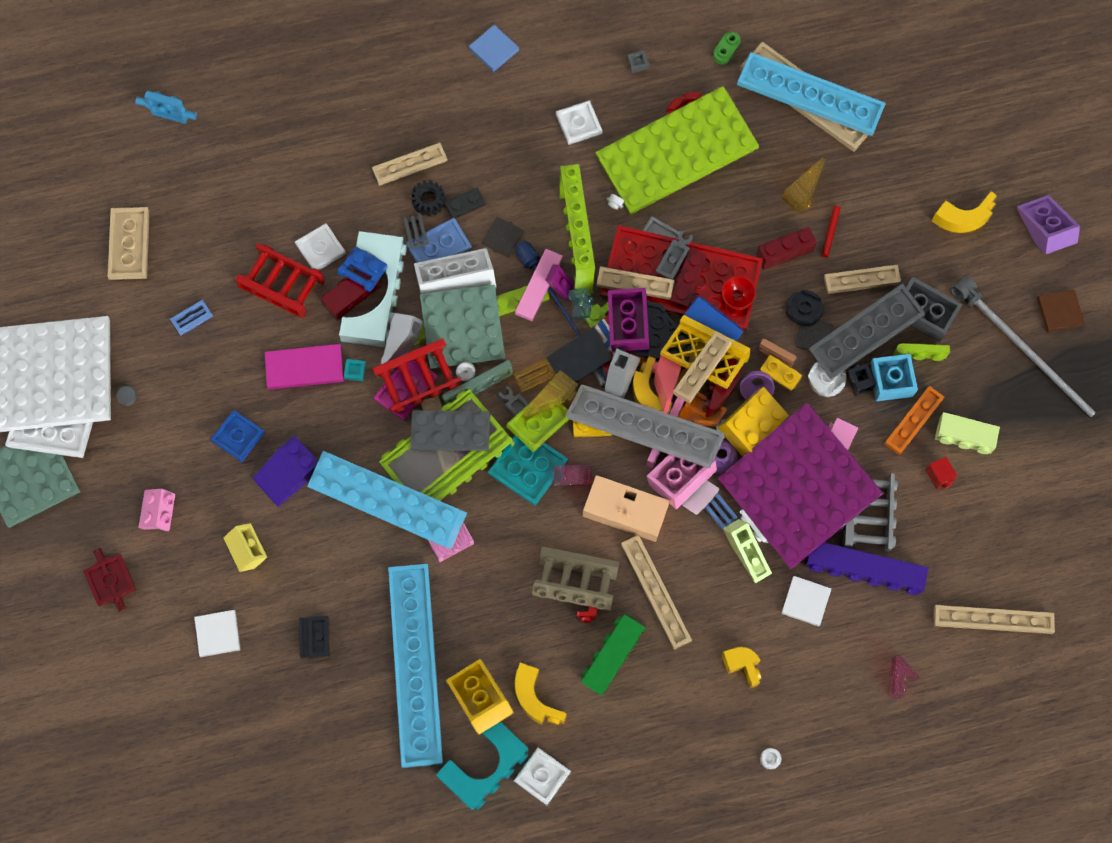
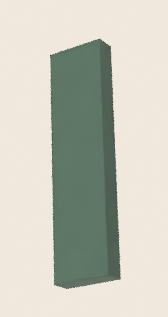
M507 360L443 394L444 405L454 402L457 399V395L464 390L470 389L475 395L513 375L512 364Z

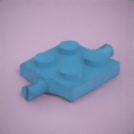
M146 91L144 98L137 97L135 101L138 105L146 106L152 115L186 124L188 118L195 120L197 117L196 112L188 111L184 108L179 98L164 96L156 91Z

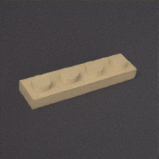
M441 143L376 165L372 167V170L380 186L446 162L447 157Z
M898 265L825 274L824 282L827 294L899 285L901 278Z
M600 267L597 287L613 290L646 288L647 296L670 300L674 280Z
M715 332L678 383L673 394L691 403L731 346L732 340Z

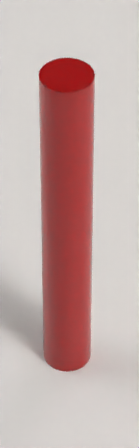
M840 206L833 207L821 254L825 258L829 257L841 209Z

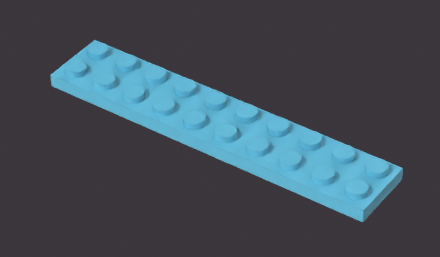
M428 564L388 567L402 768L443 764Z

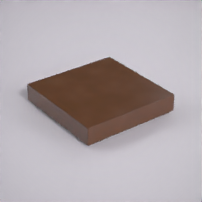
M1075 289L1037 297L1047 332L1079 327L1085 324Z

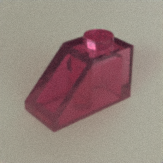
M559 465L553 467L554 486L592 485V471L589 465Z

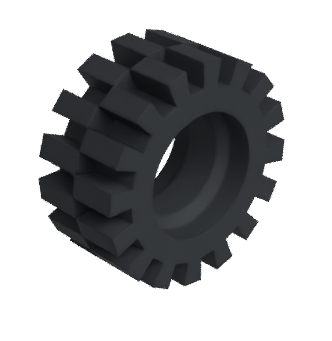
M424 180L422 185L419 182L417 187L414 186L411 198L417 213L421 212L423 216L427 213V216H431L430 213L437 215L436 211L439 213L442 211L441 207L444 208L445 195L441 185L438 186L437 182L433 184L432 180L426 183V180ZM426 193H432L435 196V200L432 203H424L421 197Z

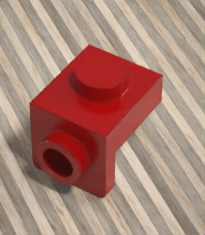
M588 606V612H577L576 619H580V622L591 623L592 620H596L597 610L600 609Z

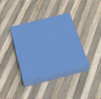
M493 25L469 46V50L494 72L517 53L519 47L499 28Z

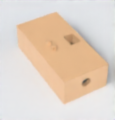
M596 475L582 517L656 542L670 501ZM624 496L635 499V501L624 498Z

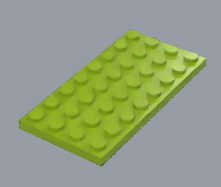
M724 86L604 147L596 152V156L618 195L624 200V205L631 215L758 149L759 145Z

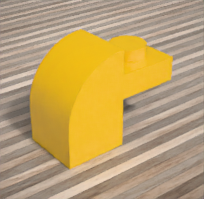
M737 647L722 653L721 656L728 674L743 669L750 688L760 683L761 675L759 669L754 667V665L760 662V659L754 651L745 647Z

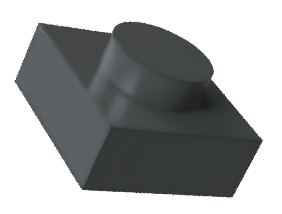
M645 51L627 54L631 73L649 69Z

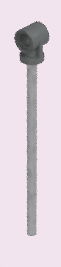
M965 275L951 287V293L957 300L964 301L967 299L969 301L967 305L970 308L976 305L1090 418L1096 413L981 300L984 294L975 291L977 284L971 277Z

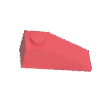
M660 356L659 362H655L652 373H655L653 381L663 412L668 413L681 365Z

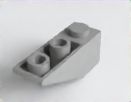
M394 313L381 364L409 352L419 338L422 320L415 316Z
M616 349L609 366L604 392L624 399L640 358Z

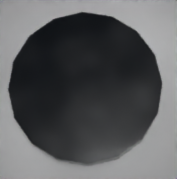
M807 290L793 293L788 298L786 312L790 320L802 326L817 323L822 317L824 310L821 298L814 292Z

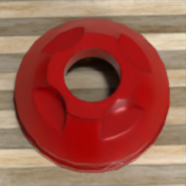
M733 276L723 284L722 299L731 309L742 310L749 307L755 300L756 288L747 277ZM740 291L743 294V299L739 301L734 300L732 297L733 292Z

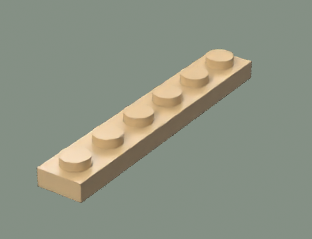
M637 535L622 542L621 546L673 650L691 642L692 639L640 536Z
M934 606V626L1044 634L1055 633L1054 613Z

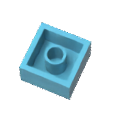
M910 354L872 359L869 369L876 384L873 388L876 402L909 398L915 395L918 388Z

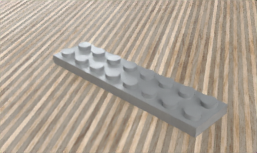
M581 384L566 413L567 419L707 468L711 467L724 439L723 432Z

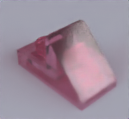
M896 655L892 658L891 698L899 699L906 693V682H903V680L916 681L919 679V676L901 655Z

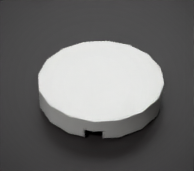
M816 362L809 371V385L814 392L821 396H835L841 392L846 384V371L830 380L818 362Z

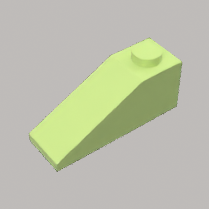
M738 519L723 528L730 545L754 583L772 574L748 523Z

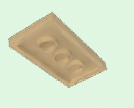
M148 207L111 208L108 258L109 280L147 279L150 211Z

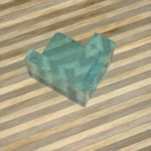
M586 288L569 290L568 297L574 305L572 318H590L594 299Z

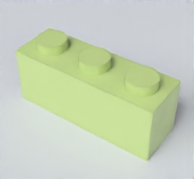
M943 412L938 420L935 439L940 440L943 444L952 443L962 449L971 448L981 454H991L996 448L1000 427Z

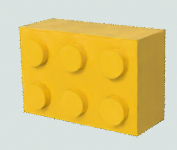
M762 387L743 402L717 429L724 433V437L743 457L748 452L752 453V448L773 432L789 415L771 394Z
M481 659L446 680L478 734H481L514 713Z

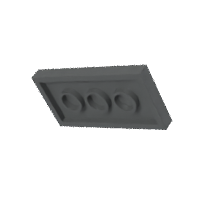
M412 410L411 450L489 451L491 413L481 411Z

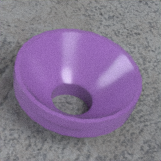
M749 372L741 380L740 393L747 400L755 391L764 387L773 396L775 391L774 381L765 372ZM760 378L763 380V383L761 385H754L752 380Z
M725 440L722 441L719 449L725 450L727 457L719 459L715 456L714 460H716L717 467L715 474H723L738 459L736 449L730 442Z

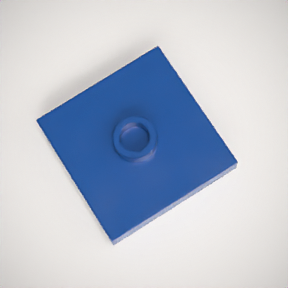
M233 410L210 440L228 454L243 462L265 434V431Z

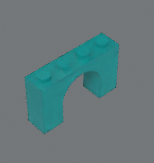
M501 722L481 733L497 749L500 756L499 766L494 774L485 779H473L461 771L451 760L436 774L437 778L471 811L475 808L479 810L486 802L484 798L489 793L493 795L500 787L498 783L503 777L508 779L515 771L513 767L516 763L521 764L528 757V747Z

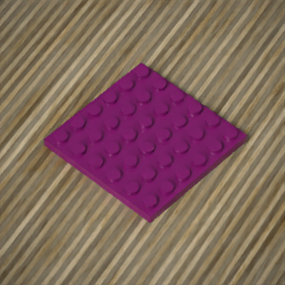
M809 403L803 405L752 448V453H746L718 477L790 569L794 568L884 494Z

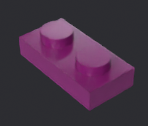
M553 264L545 281L564 300L570 301L574 293L575 282L559 265Z

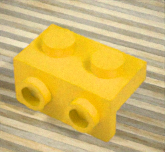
M771 355L760 369V371L769 374L773 380L790 391L796 388L802 377L795 369L788 367Z

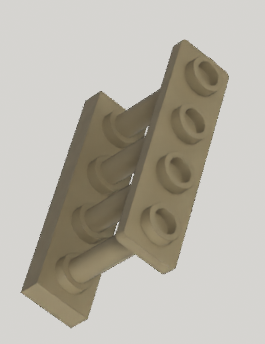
M542 546L539 565L544 566L541 580H534L532 595L598 609H611L613 595L607 593L610 579L616 580L619 568L618 561ZM552 568L563 570L561 584L549 582ZM571 571L583 574L580 588L568 586ZM591 575L602 577L600 592L588 590Z

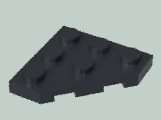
M647 301L650 349L633 350L632 355L642 358L650 356L659 360L661 350L678 326L669 317L662 304ZM680 332L678 335L679 341L686 340ZM690 343L680 345L682 352L691 351L692 346ZM678 346L669 348L667 352L671 354L679 353ZM685 356L684 359L688 363L690 356Z

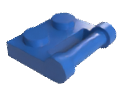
M355 246L346 261L339 267L337 274L342 277H348L362 285L368 292H371L388 266L385 262ZM352 267L358 270L359 272L367 275L371 279L366 280L363 277L357 275L356 273L350 271L349 268Z

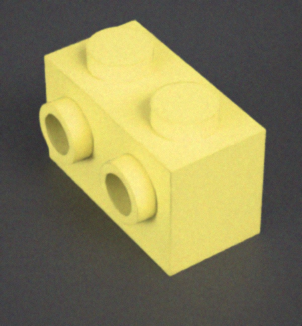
M251 523L235 526L224 537L239 572L255 569L267 558Z

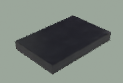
M595 327L546 357L566 390L613 359Z

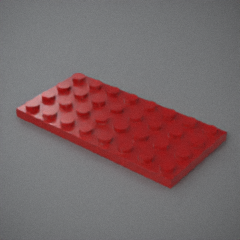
M618 225L607 268L664 278L656 274L655 271L672 241L678 242L679 240ZM693 242L686 245L690 248L689 250L707 256L689 306L700 295L744 330H747L752 304L742 310L731 309L722 299V287L729 278L744 276L750 279L756 288L763 258ZM686 257L673 279L674 283L672 294L675 289L678 278L680 276ZM602 288L600 296L608 298V290L613 289ZM735 291L732 297L734 300L739 301L743 299V294L740 291ZM647 296L648 302L662 304L666 312L683 316L688 309L671 303L668 299Z

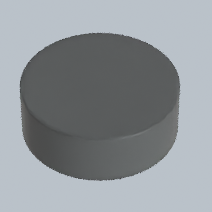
M123 386L117 391L116 398L121 405L131 406L135 403L137 394L132 387Z

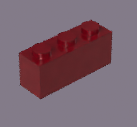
M810 227L759 245L756 256L763 258L761 267L765 270L813 252L817 241Z
M356 269L353 271L354 273L363 277L366 280L371 279L370 277L359 272ZM344 278L334 289L326 291L321 301L325 309L338 321L380 289V283L378 281L372 291L368 292L362 285L349 278Z

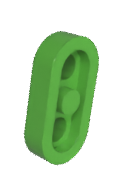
M728 32L721 39L713 54V59L716 63L726 64L733 57L741 41L737 33Z

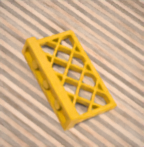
M683 315L679 326L661 350L660 355L689 369L693 362H686L684 357L694 355L696 359L698 357L697 354L703 350V348L695 349L694 342L701 341L706 345L717 331ZM680 332H683L689 336V339L679 341L678 335ZM723 335L732 340L731 346L720 360H724L726 367L715 368L707 379L727 389L743 364H746L748 361L750 348ZM691 343L692 350L682 352L680 345ZM678 346L679 353L671 354L667 352L669 348ZM735 358L739 362L737 365L729 366L727 359ZM728 372L729 377L725 382L719 379L717 374Z

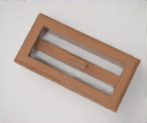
M763 339L760 343L758 351L779 359L790 368L793 366L796 355L766 339Z

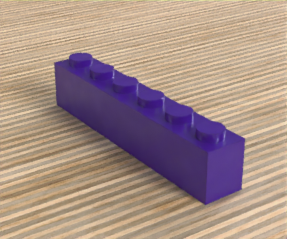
M823 543L806 557L805 567H809V570L813 572L825 571L834 577L842 575L848 577L851 581L858 582L863 580L867 581V584L871 586L883 585L887 586L886 588L889 590L898 591L900 589L906 591L909 595L915 596L924 591L928 567L828 543Z

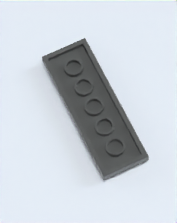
M902 283L811 346L809 351L830 380H832L923 317L925 312Z

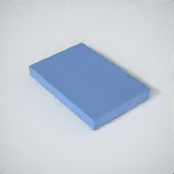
M455 218L427 231L428 245L411 249L409 241L406 242L407 248L416 263L466 253L472 250L471 244ZM419 235L420 242L424 241L423 235ZM416 238L412 239L413 244L417 243Z

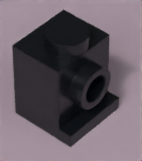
M856 364L847 373L854 396L872 391L876 385L868 364L862 366L861 364Z

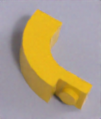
M990 192L984 201L973 210H961L945 201L935 213L932 222L951 232L966 233L982 227L989 220L993 213L991 210L996 204L993 201L997 195Z
M649 356L647 362L643 361L640 372L635 371L632 385L635 403L663 412L659 397L652 392L649 386V379L656 358ZM673 402L670 403V407L667 414L670 413Z
M520 663L515 678V691L518 703L524 713L539 724L543 723L545 717L552 724H564L567 713L543 705L535 695L534 686L539 669Z

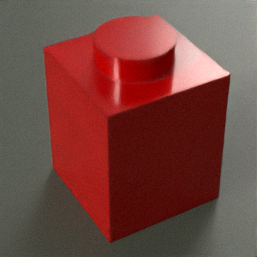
M947 456L929 464L925 469L936 489L941 487L946 489L954 484L953 481L958 477Z

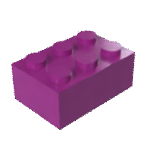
M646 288L608 290L611 351L615 352L616 349L621 351L650 349Z

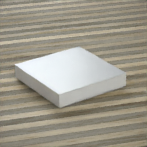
M590 101L556 111L557 119L568 145L602 134L601 126Z
M327 224L295 241V245L312 269L320 270L346 255V251Z
M793 576L781 614L819 627L831 588Z
M235 610L195 617L200 657L241 650Z
M537 748L514 782L545 805H548L571 771L543 750Z

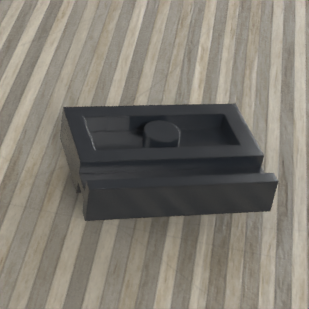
M329 616L300 617V658L330 657Z

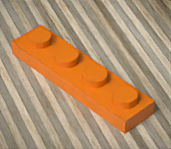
M929 386L884 445L900 456L944 399V396Z

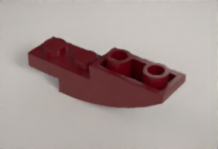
M735 358L727 359L729 366L737 365ZM743 366L727 389L714 382L710 383L708 393L711 395L705 401L704 409L707 410L705 417H711L727 402L737 384ZM728 372L720 373V376H718L719 379L725 382L729 377Z

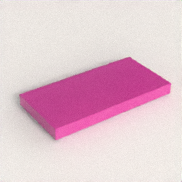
M341 344L265 352L268 390L344 382Z

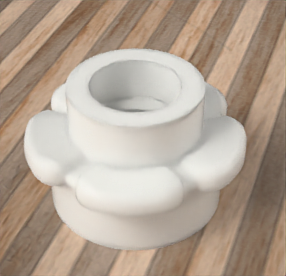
M611 194L610 198H607L609 201L608 205L615 210L623 208L624 200Z

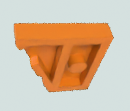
M698 392L691 403L687 402L678 417L699 425L716 427L724 417L727 409L722 406L711 417H705L707 410L704 409V405L708 397Z

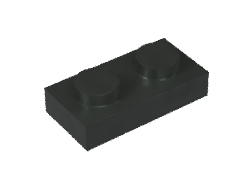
M478 187L444 202L451 218L455 219L486 205Z

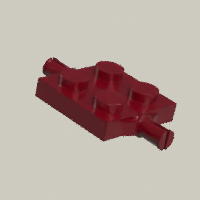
M101 548L97 549V551L94 550L93 553L97 562L83 570L96 603L101 607L109 602H115L118 612H121L122 609H126L122 598L136 590L121 554L105 558Z

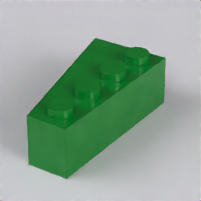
M624 614L623 617L619 616L614 623L615 630L612 634L609 632L603 640L605 644L603 649L596 651L592 657L594 663L591 667L587 666L581 675L583 677L581 683L601 696L618 673V669L621 668L628 658L630 650L632 651L639 641L641 633L647 629L646 625L629 614Z

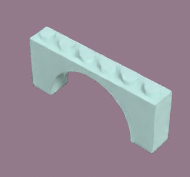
M359 231L356 247L387 264L388 267L385 270V274L388 278V288L382 302L371 312L358 317H342L339 336L341 342L386 347V339L390 331L389 327L394 316L392 310L393 307L397 306L398 296L395 295L396 289H400L401 279L398 278L399 272H403L404 267L402 255H406L407 244H404L403 237Z

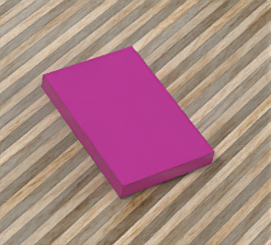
M415 360L409 362L407 368L418 393L422 394L429 391L418 363H415ZM396 369L391 375V380L401 402L412 398L401 371ZM429 370L434 382H436L439 378L438 375ZM384 384L373 399L390 411L389 407L394 406V403ZM411 403L405 406V410L399 413H395L394 410L391 413L405 421L417 405L413 406Z

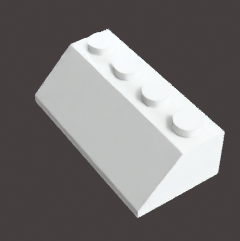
M487 248L414 263L421 294L495 285L496 287L494 270Z

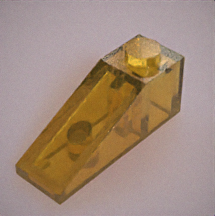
M824 157L784 191L782 199L797 213L802 209L806 210L812 204L811 199L826 160Z
M560 370L529 404L522 417L526 419L561 406L567 400L571 401L577 394L575 389L578 384Z

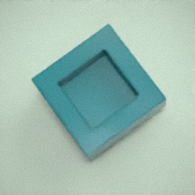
M346 359L344 379L363 381L366 362Z

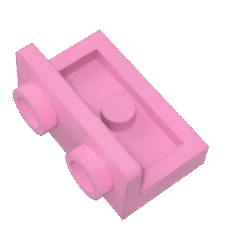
M164 489L145 490L138 528L143 530L160 529L169 531L175 494Z

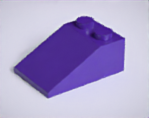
M294 435L275 452L253 477V480L279 507L311 479L318 460Z

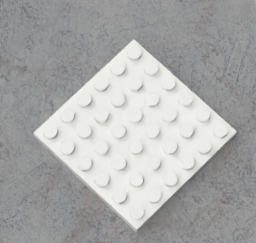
M109 316L0 327V432L111 420Z

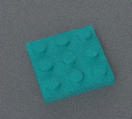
M515 435L512 439L515 445L511 447L509 444L505 448L502 455L488 471V475L533 506H536L569 459L546 443H543L533 453Z

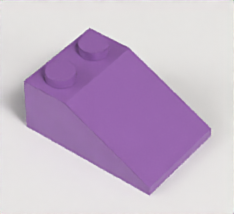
M1049 195L1017 206V211L1034 243L1045 255L1078 243L1080 225Z

